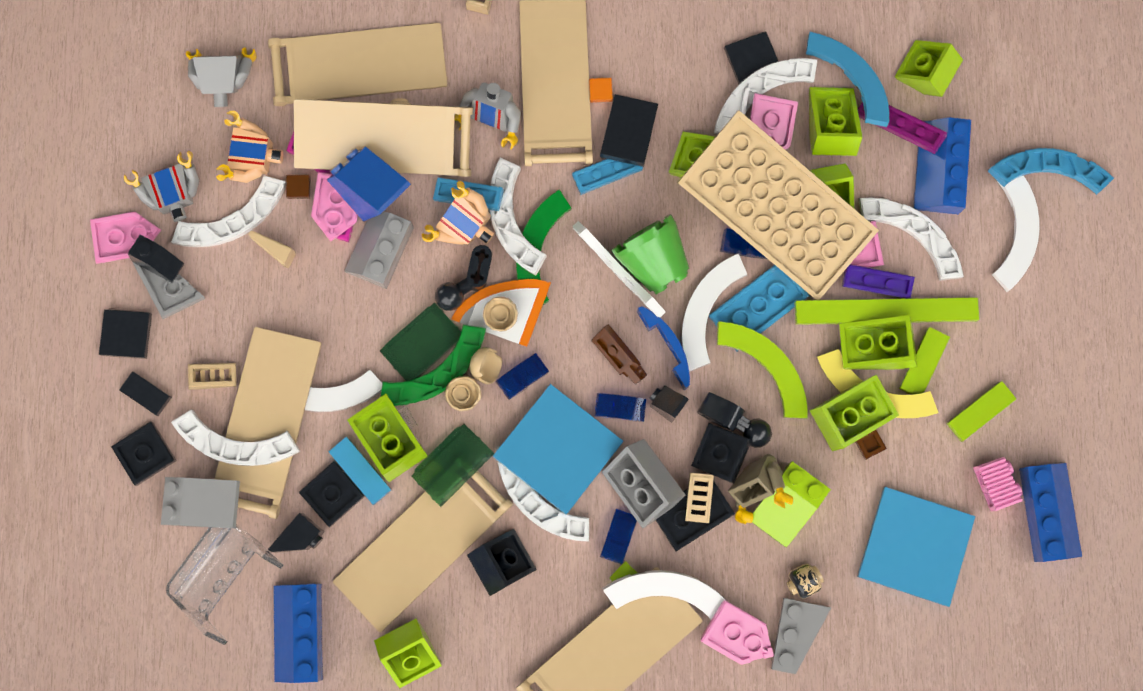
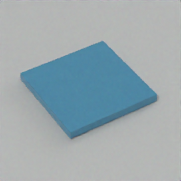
M550 384L495 452L493 458L567 515L624 441Z
M883 487L857 577L950 607L976 516Z

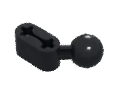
M478 245L473 249L467 278L457 284L446 282L437 288L435 301L441 309L446 311L458 309L463 303L465 294L472 290L479 291L486 286L492 260V252L488 246ZM480 253H484L485 258L481 263L479 273L480 280L478 284H475L474 279L472 278H475V275H477L479 265L478 256L480 255Z
M708 392L697 411L705 419L730 431H734L737 428L742 431L743 437L752 440L751 447L761 448L771 441V426L765 420L760 418L747 419L743 416L745 412L743 408L714 393Z

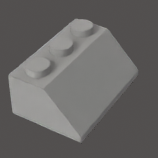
M382 212L380 215L368 219L345 272L387 289L414 229L411 221L388 212Z
M645 439L628 445L602 471L642 528H645L672 509L685 496V493Z

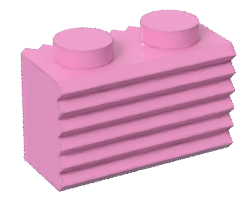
M1005 457L973 467L990 511H997L1022 501L1020 497L1023 495L1019 483H1015L1011 475L1014 473L1013 467Z

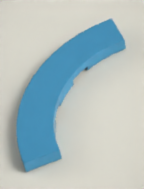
M809 32L806 54L820 58L832 65L834 63L843 69L844 74L861 92L865 123L887 127L889 124L887 96L881 81L870 65L846 45L830 37Z
M1052 148L1029 149L1025 152L1012 154L1000 160L988 170L1003 187L1016 178L1027 174L1049 172L1075 179L1092 190L1096 195L1114 179L1113 176L1096 163L1088 162L1078 157L1075 153Z

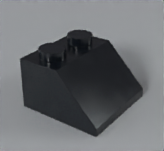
M515 529L490 540L467 554L489 596L537 570Z

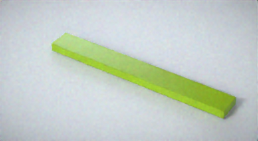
M978 298L806 300L794 302L795 325L842 324L910 315L912 323L979 321Z

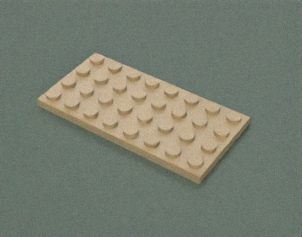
M739 110L677 182L816 300H819L879 231Z

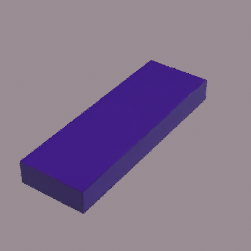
M849 265L844 272L842 287L911 299L915 277Z

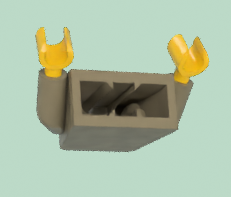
M767 454L763 458L748 464L728 490L736 500V506L739 507L735 514L737 522L742 524L751 523L753 521V513L747 511L746 507L772 496L775 491L777 492L774 495V503L785 508V502L790 505L793 504V497L783 490L785 488L782 478L783 472L774 456Z

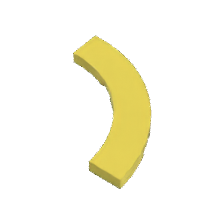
M839 349L817 357L825 375L841 393L863 381L851 369H843V359ZM931 391L914 395L887 393L899 414L896 418H919L938 413Z

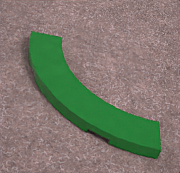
M560 189L549 196L536 209L522 233L525 239L539 251L542 250L544 240L556 222L572 210ZM516 262L517 280H541L540 270L535 276ZM547 295L543 305L549 302Z
M463 324L461 334L454 349L438 367L412 380L402 382L383 381L380 397L387 394L394 406H401L425 401L439 395L446 390L451 380L463 376L467 372L472 356L481 348L486 328Z

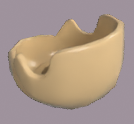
M495 297L486 303L483 310V318L485 324L492 330L507 331L517 322L518 310L516 304L511 299Z
M482 347L474 353L469 368L475 380L488 385L494 383L498 378L502 367V358L495 354L497 353L496 350Z
M468 376L456 377L446 387V401L452 408L458 411L473 409L481 399V387L476 380Z

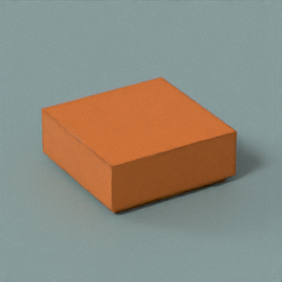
M612 78L589 79L590 103L613 101Z

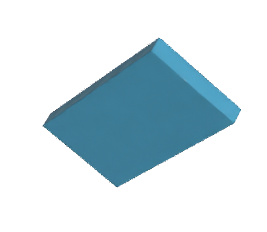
M774 265L712 312L709 318L716 326L718 322H728L747 327L761 334L795 308V301H804L809 297V294Z

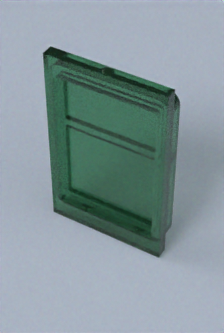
M434 302L386 343L380 352L406 381L416 379L456 345L461 331Z
M463 424L461 427H457L415 468L412 478L431 496L432 500L442 507L495 453L480 437L476 436Z

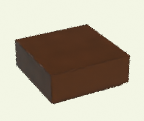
M286 175L287 199H310V175Z
M877 430L872 431L855 442L864 460L887 449Z

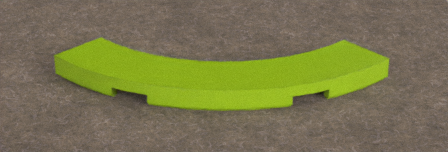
M718 322L717 345L735 348L751 355L772 375L782 400L783 418L808 419L806 395L801 379L784 352L768 338L752 329L733 323Z

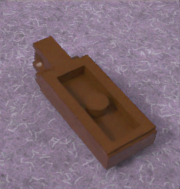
M609 324L604 326L591 339L619 375L623 374L629 377L635 385L647 376L642 366H640L639 360Z

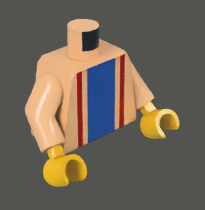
M236 111L227 112V114L234 117V121L231 122L225 119V124L228 126L236 124L237 128L233 127L228 164H222L216 168L225 173V175L216 176L219 181L229 178L232 181L248 183L261 177L262 174H267L270 162L282 164L283 150L272 149L273 143L265 131L256 124L240 118Z
M458 181L457 187L459 190L451 188L452 196L455 199L437 224V230L434 231L432 225H426L424 227L425 231L431 233H422V238L426 242H432L435 239L436 241L468 245L478 237L487 244L495 233L485 226L491 215L488 212L484 197L470 188L465 189L464 182Z

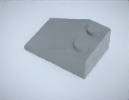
M165 477L161 525L236 529L240 481Z

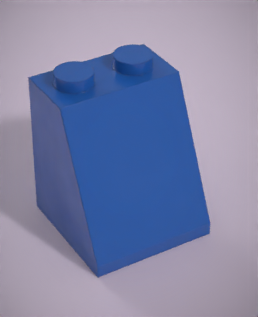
M367 147L360 150L353 149L346 156L348 160L343 165L341 163L337 164L330 171L332 175L327 179L362 221L380 215L411 185L408 180Z

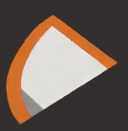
M523 279L488 286L466 299L454 312L451 320L465 325L486 328L485 332L527 347L551 282ZM495 297H506L516 304L518 310L517 322L507 331H495L485 324L483 318L484 307L487 302Z

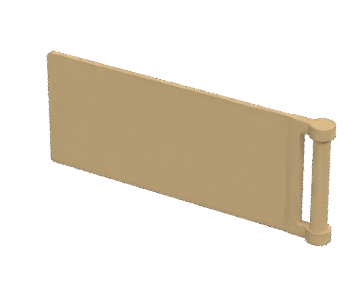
M521 0L519 5L525 166L568 162L593 164L586 0ZM585 147V153L531 155V149Z
M440 23L297 38H271L268 40V47L271 49L275 88L273 102L275 106L294 104L296 99L329 100L442 88L448 85ZM281 47H286L291 96H284Z
M296 99L294 100V167L332 170L339 163L343 165L348 160L346 156L353 149L360 150L367 147L398 173L469 177L471 176V169L469 168L470 117L473 115V107ZM455 114L461 115L460 168H453Z
M255 327L225 438L241 442H258L271 439L288 431L296 443L321 349V342ZM293 456L279 462L257 466H242L219 461L214 479L240 481L239 491L274 499L272 506L238 498V508L267 514L269 518L277 519Z
M463 454L426 492L333 580L338 589L378 632H382L513 505L469 462L470 458L466 454ZM461 467L498 504L499 508L496 511L457 473Z
M670 596L643 597L626 603L618 609L612 604L548 661L520 683L516 690L533 691L530 685L536 682L542 691H624L702 623V619L687 601Z

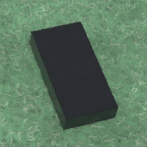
M133 371L119 389V391L156 416L160 415L172 398Z

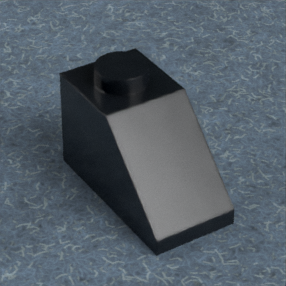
M141 234L128 252L133 263L171 283L174 282L184 266L181 260L164 247Z
M664 386L662 390L657 388L649 398L652 400L650 407L671 423L689 400L684 395L667 386Z
M299 513L268 550L278 553L309 550L311 547L315 549L323 540L321 536L324 531L305 514Z

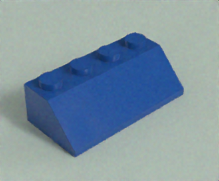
M948 117L924 121L947 132V137L936 154L918 146L913 208L918 211L959 215L966 208L971 119Z
M1067 463L1020 468L1019 472L1034 562L1082 557Z
M322 584L274 586V682H319L323 680Z

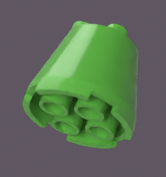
M671 214L664 217L663 223L657 220L624 241L623 247L618 244L612 249L615 257L650 292L654 291L655 295L667 289L669 282L674 280L677 283L686 278L687 270L689 269L678 227Z

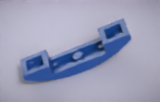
M643 306L639 307L637 313L648 332L657 327L679 365L674 367L672 372L683 390H686L690 386L689 367L678 338L660 317H657L652 311Z

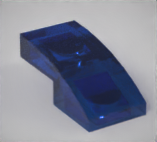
M724 229L720 252L733 255L739 253V256L767 259L733 229Z
M535 353L497 379L496 383L508 400L526 390L531 384L547 375L549 370L537 353Z
M597 393L594 416L644 422L646 399Z
M618 509L615 510L600 555L601 558L623 564L637 522L633 514Z

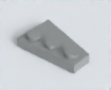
M133 263L162 319L205 299L199 291L193 288L179 274L174 282L171 283Z
M783 598L771 665L772 670L791 674L797 673L831 609L830 607Z

